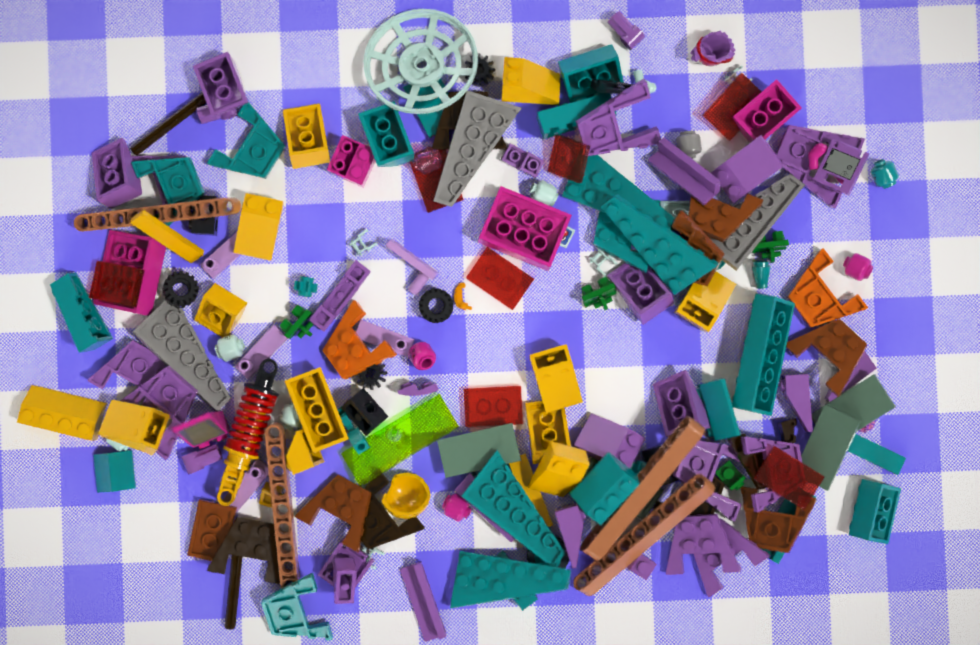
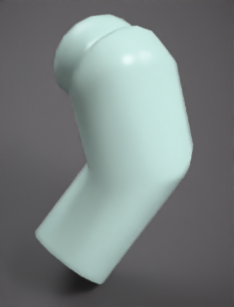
M642 70L633 72L635 83L644 79ZM647 81L650 94L654 93L657 89L656 84Z

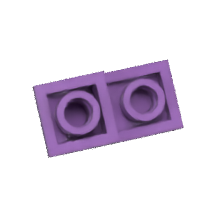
M511 143L508 144L500 161L534 178L537 177L545 162L541 158Z
M410 381L400 385L401 390L397 392L399 395L419 396L439 391L437 383L432 384L430 381L421 385L422 389L418 390L416 383L412 385Z

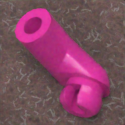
M818 143L809 151V170H817L819 168L818 159L823 154H826L828 149L826 144Z

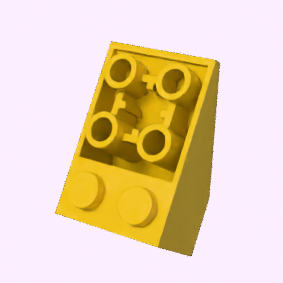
M716 271L708 286L692 283L674 313L702 331L710 332L737 284Z
M567 344L529 355L546 413L583 403Z
M111 399L97 435L153 456L159 447L170 415L151 407Z

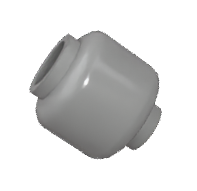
M695 131L680 132V136L676 138L677 148L690 158H696V154L702 151L700 135L696 134Z

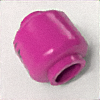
M854 253L851 257L847 256L843 263L845 274L857 281L868 279L874 267L869 258L858 253Z
M418 342L409 349V359L416 369L427 370L434 365L436 354L428 343Z
M457 493L448 495L442 505L444 514L457 522H460L463 518L467 519L472 511L470 505Z

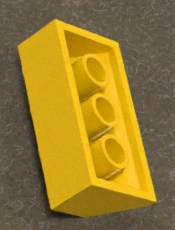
M321 367L284 381L312 454L349 439Z
M31 385L21 404L17 423L95 441L98 440L99 435L97 434L102 424L107 403Z

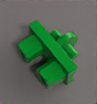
M783 231L772 232V241L766 242L764 236L752 253H761L762 259L768 258L770 263H774L775 257H781V251L779 250H786L787 246H789V241L785 240Z
M603 277L597 281L599 289L593 291L591 285L581 288L585 308L594 305L595 309L602 306L604 311L608 310L607 304L613 301L611 297L616 295L617 292L614 283H611L607 277Z
M297 305L291 313L298 320L292 324L286 318L279 325L283 332H285L284 336L288 339H291L300 329L301 331L297 334L300 339L305 334L309 337L313 335L309 330L314 324L309 321L304 326L313 313Z

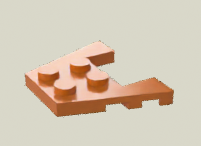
M824 248L819 250L787 296L790 302L795 303L796 310L810 328L868 309V306L859 294H856L841 305L818 275L819 272L834 262Z
M356 300L352 301L322 350L341 378L345 380L365 371L366 368L374 364L378 365L383 360L397 355L391 345L385 340L372 352L369 351L353 329V326L367 314Z

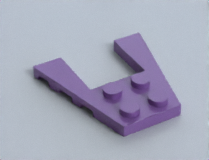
M645 78L576 121L586 156L607 154L614 150L628 151V148L639 147V149L648 148L650 145L658 146V141L661 140L657 126L622 139L614 112L651 98Z
M788 125L776 152V155L784 164L782 169L805 184L808 190L832 209H836L842 193L815 182L813 177L809 176L811 170H809L808 153L818 143L824 142L830 145L833 138L838 140L836 147L841 141L862 149L865 138Z
M167 366L120 401L138 405L145 396L160 410L170 415L173 421L164 431L156 451L164 460H167L178 438V435L172 428L185 422L198 390L174 369Z
M698 441L674 470L673 476L683 484L697 474L704 475L712 482L722 455L738 462L740 460L731 445ZM715 492L705 500L728 520L736 521L742 504Z

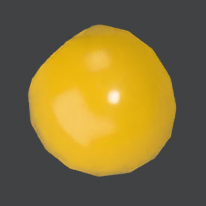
M406 472L394 475L387 494H384L381 500L388 513L397 518L409 519L417 517L425 511L431 495L429 487L423 478Z

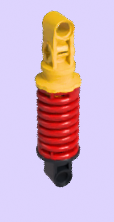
M269 358L261 362L254 384L244 383L243 391L246 395H242L241 400L245 403L240 402L238 404V407L243 410H236V414L241 417H234V421L238 424L233 423L231 428L236 431H229V435L233 436V438H228L223 449L228 451L227 458L223 462L227 467L224 470L217 494V500L223 506L231 505L234 502L245 474L244 471L250 470L249 464L251 459L259 458L257 451L261 448L259 442L264 440L265 428L269 425L267 421L271 419L272 407L275 406L276 400L280 395L272 390L278 371V363L274 359ZM266 362L274 364L273 372L268 373L264 370ZM222 492H230L232 499L230 501L223 500L221 497Z

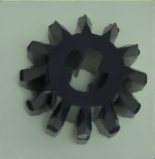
M478 53V69L479 66L483 67V73H476L471 85L478 81L477 85L481 87V81L488 85L487 78L493 80L494 76L491 73L496 72V69L491 67L494 64L493 60L487 62L489 56L486 55L481 59V54ZM472 55L470 56L472 62L466 60L465 65L468 67L465 68H472Z
M374 364L366 368L365 371L356 374L355 376L362 377L357 380V383L365 381L362 387L366 389L368 383H370V390H374V383L380 388L381 384L378 381L386 382V379L381 377V375L388 374L387 371L381 372L385 364H381L379 367ZM370 368L376 371L374 379L367 377V370Z

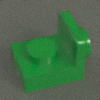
M727 460L715 472L717 477L731 491L734 489L737 491L745 484L743 482L746 479L745 476L737 470L730 460Z

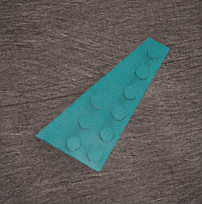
M582 146L562 194L563 198L605 213L601 206L618 194L636 206L638 211L644 215L648 214L651 216L653 221L660 226L664 225L668 229H672L675 221L674 216L599 155L586 156Z

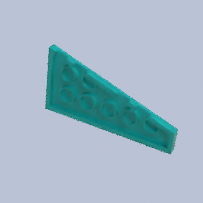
M614 195L601 206L674 295L718 266L719 263L714 259L713 261L704 256V252L688 245V242L664 225L660 226L654 222L651 216L648 214L644 215L638 211L636 206L620 195Z
M496 450L461 497L546 564L556 567L565 555V551L553 533H551L498 450Z
M460 551L450 609L568 590L571 570Z

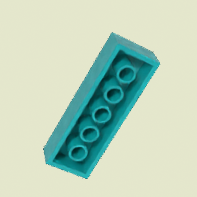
M755 293L751 317L748 321L747 336L744 340L743 355L740 359L739 374L736 378L735 393L732 397L733 408L772 416L795 303L776 296Z

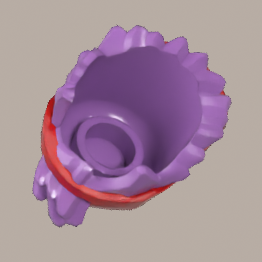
M721 30L711 32L701 37L696 46L691 50V60L699 61L709 67L729 63L735 55V44L732 43V39L728 38L725 32H721Z

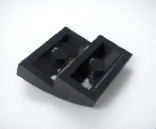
M592 79L590 86L600 93L618 95L634 84Z

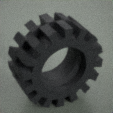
M175 271L172 275H168L162 289L165 301H169L171 306L174 304L176 308L179 306L181 308H185L186 305L190 306L198 294V281L194 280L195 277L193 275L189 276V272L184 274L183 271H179V273ZM177 283H183L187 286L188 293L184 296L176 295L173 291V286Z
M433 288L427 290L421 296L419 311L427 321L431 323L444 322L453 312V300L445 290ZM438 298L443 301L444 308L440 313L430 311L429 302L432 299Z

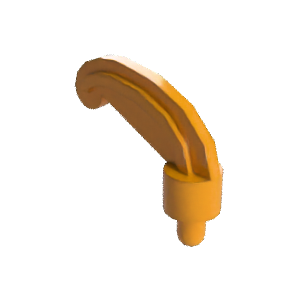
M461 282L455 289L454 302L460 309L465 311L466 309L472 310L468 303L463 302L462 288H465L466 284Z

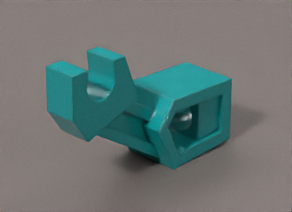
M338 408L342 423L349 431L347 434L349 441L358 454L363 453L370 448L366 438L358 427H354L349 416L342 408Z

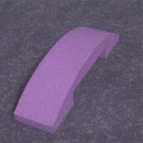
M355 260L344 274L345 276L324 303L319 306L309 321L325 332L353 298L371 271Z

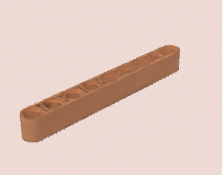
M235 197L80 214L75 217L74 226L81 232L134 226L130 223L131 218L142 210H145L154 217L157 210L159 212L158 220L163 223L234 215L240 211L241 203ZM228 202L232 204L231 211L227 209ZM210 204H212L214 207L212 213L209 211ZM192 206H194L195 208L194 215L191 213ZM174 208L177 210L176 217L173 215ZM120 215L123 216V222H122V223L120 222V219H119ZM102 217L106 220L105 225L102 223ZM85 219L88 221L87 227L84 224Z
M689 416L684 418L638 474L640 485L601 525L597 524L582 542L580 550L594 560L599 561L702 438L705 428Z
M274 422L265 430V443L280 586L282 589L287 586V581L295 582L299 580L300 571L290 475L286 465L287 446L285 429L281 423ZM272 427L277 428L279 436H273L270 433V429ZM279 447L281 455H274L272 448ZM274 467H282L283 474H276ZM282 485L285 488V493H278L276 486ZM278 505H285L287 507V512H280L278 509ZM280 524H287L289 531H282ZM282 543H289L291 550L283 549ZM291 562L293 569H287L284 563Z
M702 474L693 476L613 544L599 561H593L580 572L573 581L574 588L586 596H592L707 500L715 491L714 484Z

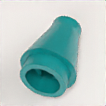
M769 261L753 262L752 270L757 289L768 288L771 268Z

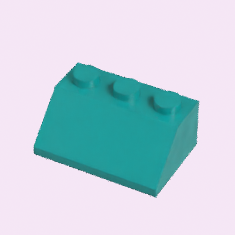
M612 44L558 61L561 78L570 103L576 102L575 100L582 97H594V94L598 93L590 86L592 79L624 83L619 56Z
M382 105L358 113L377 167H396L414 161V152L397 110L387 105Z
M725 378L698 384V389L696 390L704 405L710 428L706 429L708 437H712V440L716 441L741 435Z
M608 451L569 493L585 514L601 525L640 485L638 475Z
M862 479L858 487L859 493L854 505L853 518L849 525V535L868 541L889 544L902 488Z

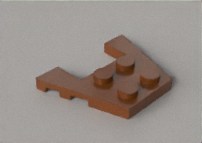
M747 193L741 208L738 209L714 198L705 205H702L691 196L688 217L708 237L723 243L757 208L761 207L763 200Z
M680 211L672 228L689 237L688 245L696 250H701L704 252V256L712 261L714 259L720 264L725 253L683 211ZM718 266L693 283L708 286Z
M840 318L787 342L786 349L796 358L810 346H813L839 370L825 383L826 387L837 397L842 394L843 388L848 383L854 368L867 348V343Z
M337 475L295 517L311 526L320 509L329 512L351 525L342 544L359 552L361 547L360 540L364 532L365 517H367L372 493Z
M742 486L741 493L749 541H753L760 549L790 554L817 502V498L798 495L795 515L766 510L754 512L751 494L759 493V489Z

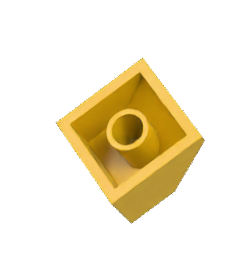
M214 283L203 296L194 320L221 337L228 336L242 317L247 302Z
M303 429L296 431L286 455L287 468L293 475L325 462L321 451L312 454Z

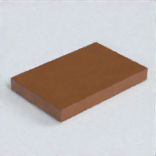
M199 499L187 556L212 561L235 520L237 507L223 506L218 502Z

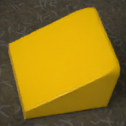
M265 482L259 504L272 508L270 482ZM276 486L277 492L282 494L284 487Z

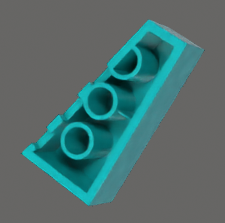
M598 92L594 94V97H582L575 100L576 102L563 103L557 107L537 112L536 119L543 140L578 129L576 121L612 99L611 94Z
M67 273L50 284L52 294L58 303L79 353L96 350L113 339L77 273Z

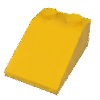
M504 57L502 101L559 105L561 74L524 58Z
M320 103L283 110L289 155L293 169L330 163Z
M245 193L233 253L272 261L284 201Z
M542 401L525 403L533 464L540 463L550 441L571 446L565 408L546 413Z
M550 441L528 488L564 497L582 480L590 465L586 451Z

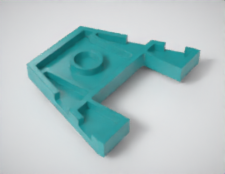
M248 102L242 106L237 115L252 124L253 128L233 159L215 149L207 164L266 179L286 146Z
M191 157L131 162L137 178H143L154 172L156 173L168 204L197 201L205 194ZM174 208L173 215L176 217L177 210ZM165 222L164 224L170 226L173 222Z
M654 200L656 203L660 204V200ZM599 212L593 245L647 273L648 263L639 252L630 251L631 242L606 213Z
M313 573L262 599L261 605L271 635L297 637L299 635L307 636L308 639L321 637L328 641L333 639L329 621L309 625L299 596L317 592L318 587Z

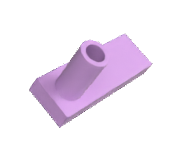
M237 232L200 264L212 279H215L240 256V254L233 253Z
M394 239L389 240L386 247L420 271L408 288L411 293L417 296L429 278L431 280L435 279L439 272Z
M360 320L356 331L362 341L379 346L385 340L397 354L409 357V349L415 339L364 320Z
M273 325L235 367L247 379H250L259 370L261 362L269 359L288 338L284 336V333L276 325Z
M259 458L250 466V470L245 472L236 498L230 505L237 507L236 513L269 476L268 466ZM228 492L223 500L230 501L232 495Z

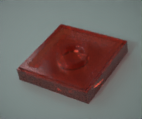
M560 134L555 135L548 172L577 183H582L590 145Z

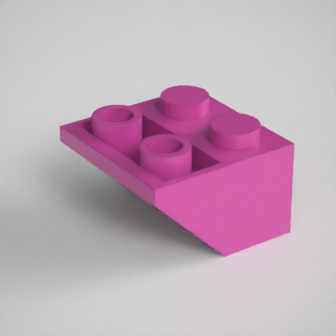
M342 135L327 171L364 188L376 161L369 146Z

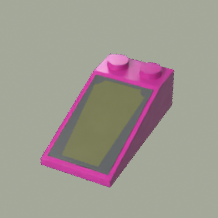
M223 411L209 412L172 428L192 448L199 447V450L209 446V442L214 439L219 442L228 438L227 434L231 431Z

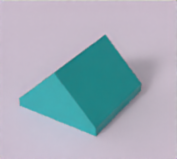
M132 450L93 455L97 493L136 488Z

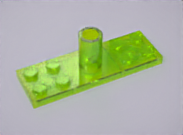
M438 394L368 436L366 440L370 448L363 453L358 454L352 446L342 452L341 455L357 483L362 487L459 428V425L441 395ZM401 434L400 439L395 442V437Z

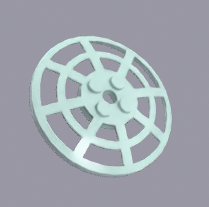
M414 9L391 17L374 32L365 49L363 59L364 73L371 91L385 105L404 113H432L452 105L467 92L477 73L478 51L470 31L454 16L434 9ZM430 18L428 29H416L405 33L400 23L411 19ZM438 20L451 24L463 35L453 42L447 35L436 31ZM393 28L398 38L389 45L385 54L374 51L381 37ZM416 36H426L425 43L412 45L409 38ZM434 37L444 41L449 46L440 51L436 46L432 45ZM468 41L472 52L473 65L472 68H461L462 61L458 48ZM402 43L406 49L400 58L391 56L397 46ZM453 52L456 59V68L445 67L444 58ZM371 58L382 61V72L385 82L377 85L374 84L371 76ZM420 62L427 63L424 68L417 67V64ZM388 64L399 66L400 75L390 79ZM442 75H453L450 82L444 88H441L437 81ZM470 76L464 88L450 99L446 92L454 86L458 77ZM406 81L412 85L410 94L401 91L395 85ZM431 86L435 93L430 95L417 96L420 87ZM390 88L398 96L407 99L405 107L389 102L381 95L380 91ZM439 97L443 102L430 108L412 109L415 101H428Z

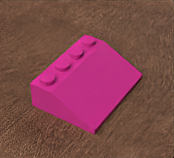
M500 186L479 236L478 243L549 272L572 215Z
M109 230L93 303L99 306L149 316L153 310L166 246L152 237Z

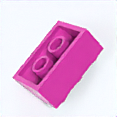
M776 79L735 114L733 119L742 135L751 143L760 135L766 140L802 107Z

